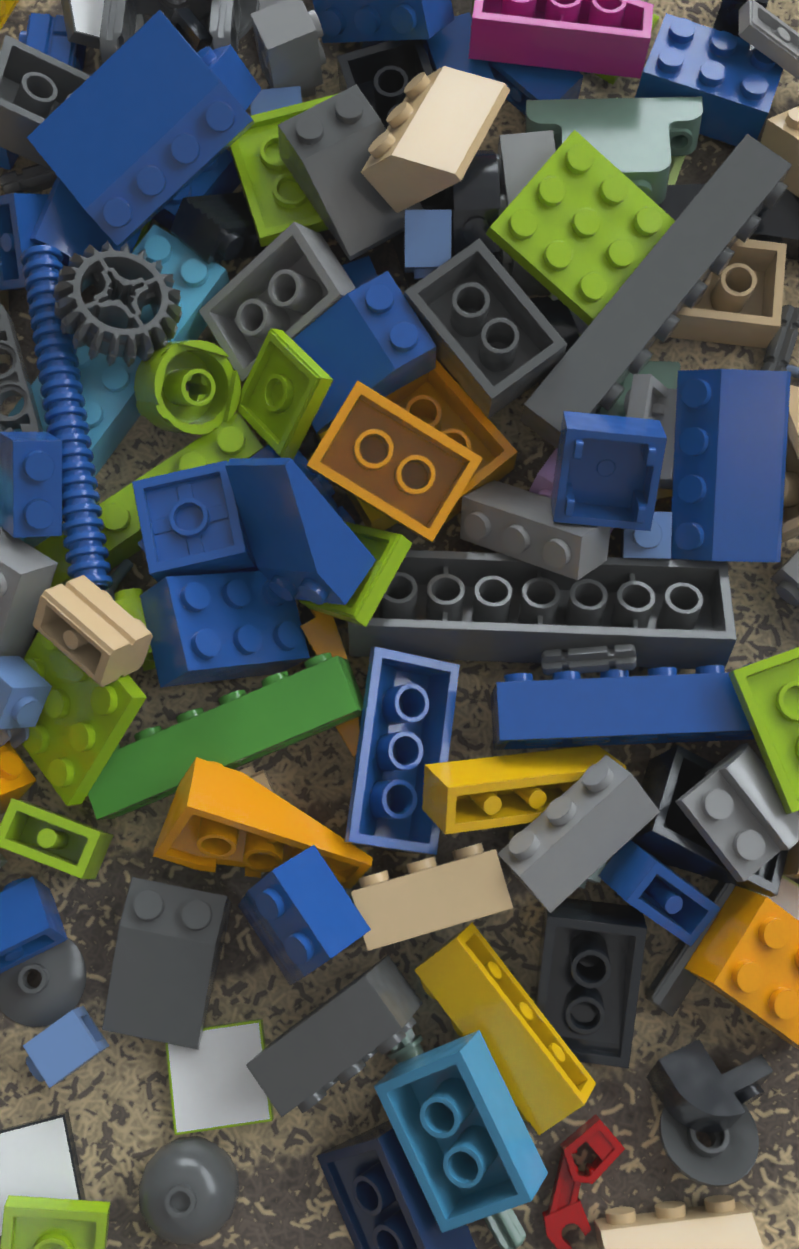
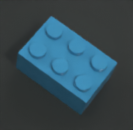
M480 1030L396 1064L374 1085L376 1093L442 1233L533 1200L548 1175V1171Z

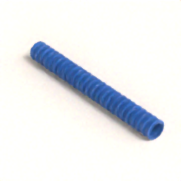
M36 245L24 250L20 258L23 264V276L25 277L24 285L27 290L26 298L29 303L28 312L32 318L30 325L34 331L32 339L36 344L34 352L38 358L36 366L40 371L38 379L42 384L40 393L45 398L43 399L42 406L46 411L44 420L49 425L46 432L62 440V521L65 522L62 524V534L67 536L63 540V547L69 550L65 554V561L71 564L67 569V575L73 579L85 575L101 590H107L113 585V578L107 575L111 570V564L105 561L109 556L108 549L103 547L107 539L106 535L100 532L105 526L103 520L98 518L102 515V508L100 505H97L100 501V494L95 491L98 487V481L95 477H92L95 475L96 468L93 463H90L93 461L94 455L89 449L92 445L90 437L87 436L90 431L87 422H84L88 416L83 408L85 406V398L81 395L83 385L79 381L81 379V372L77 368L79 359L75 355L77 349H74L72 344L74 334L62 335V330L60 329L62 320L55 318L54 314L56 301L53 298L55 285L58 284L59 272L63 269V255L56 247Z

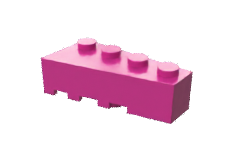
M475 0L468 59L641 79L651 40L654 4L641 0Z

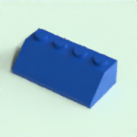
M740 369L678 371L671 509V559L781 562L791 372Z
M376 646L371 647L345 842L406 853L437 855L440 828L422 810L424 765L448 762L460 669L459 664Z

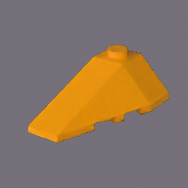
M198 757L195 758L178 785L153 853V857L199 871L216 873L217 864L243 867L245 868V876L261 878L262 872H271L307 848L315 845L342 887L351 889L359 881V878L369 870L373 857L352 843L345 842L344 838L243 772L225 767L218 762L207 761Z

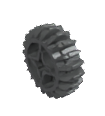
M108 240L102 245L101 252L89 244L87 249L84 250L83 256L74 253L69 259L68 266H63V269L59 272L58 284L54 287L53 298L56 301L54 314L55 318L62 320L60 326L62 335L74 334L72 340L74 349L85 345L90 347L88 353L90 360L97 357L99 353L107 355L106 360L109 366L115 363L116 357H122L128 368L134 364L136 355L143 361L149 360L153 356L154 350L165 347L168 341L175 337L178 329L177 323H179L182 315L181 307L178 306L181 299L180 290L172 288L174 284L173 274H161L163 268L161 260L153 263L146 261L147 254L145 249L139 252L138 255L129 253L130 249L127 242L121 246L120 251L114 250ZM93 284L97 289L96 295L93 296L92 302L84 304L81 293ZM150 304L154 318L144 325L140 320L143 306Z

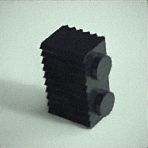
M243 192L182 198L170 229L171 234L208 264L211 262L215 263L216 261L221 262L222 260L225 262L227 260L231 261L233 258L237 260L239 257L242 259L243 257L258 256L267 247L260 246Z

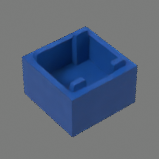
M563 411L551 494L553 522L651 531L667 436L660 420Z
M227 460L132 481L149 574L157 582L166 576L219 574L255 567L248 537L225 468Z

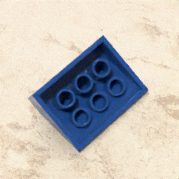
M159 10L26 138L84 210L117 246H122L255 123L220 79L162 11Z

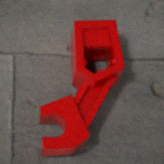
M596 1114L560 1144L562 1153L548 1210L542 1212L545 1233L557 1249H572L570 1243L562 1236V1230L567 1224L578 1225L585 1236L591 1231L581 1201L578 1198L581 1182L593 1184L625 1150L624 1146ZM587 1142L598 1157L592 1163H586V1169L582 1171L578 1169L572 1154H576L577 1149Z

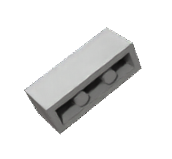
M496 480L462 496L460 539L575 580H579L607 561L611 527L553 522L551 498Z
M605 755L599 762L590 766L583 776L566 792L554 799L547 809L523 831L514 835L509 844L498 855L526 889L551 913L660 811L632 773Z

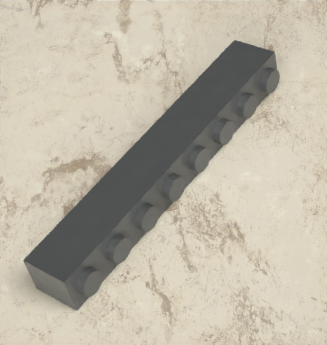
M747 134L526 401L520 421L558 449L563 411L597 414L601 407L609 411L624 392L625 388L620 384L629 373L639 374L651 359L653 353L649 351V348L657 338L664 343L678 326L681 319L676 315L682 307L686 305L692 309L708 287L704 281L709 274L713 272L719 275L725 269L735 254L731 250L735 242L740 239L745 243L762 221L757 216L765 206L772 210L780 201L789 187L783 181L792 164Z

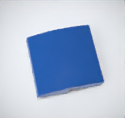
M57 176L30 240L36 245H48L59 249L63 255V265L69 264V259L74 253L83 256L84 250L87 249L89 244L101 252L102 245L108 240L114 250L120 251L121 246H117ZM141 230L127 242L130 249L129 253L133 252Z

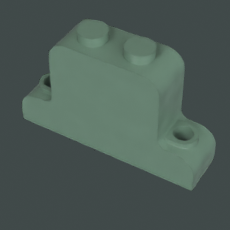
M702 96L526 100L525 133L553 130L555 149L557 150L568 136L576 130L658 205L666 198L671 156L688 155L697 147L703 114Z

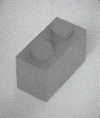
M283 0L250 14L260 67L270 88L300 86L302 93L323 84L321 65L326 64V57L318 39L323 37V30L314 9L307 11L302 0Z

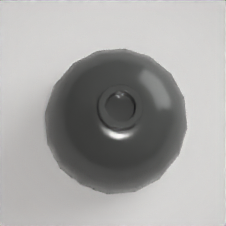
M200 1136L179 1137L167 1143L156 1152L145 1166L138 1188L139 1209L146 1225L160 1239L176 1245L198 1244L215 1235L232 1216L239 1196L238 1172L231 1156L217 1144Z

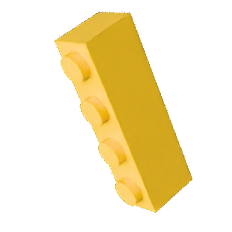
M599 745L425 764L422 810L445 835L532 823L547 809L554 799L566 792L583 776L590 766L599 762L605 755L625 769L626 765Z
M473 922L430 954L414 969L421 980L425 992L431 998L438 1001L450 1017L452 1026L460 1037L480 1030L522 1119L530 1123L538 1135H541L585 1105L597 1083Z

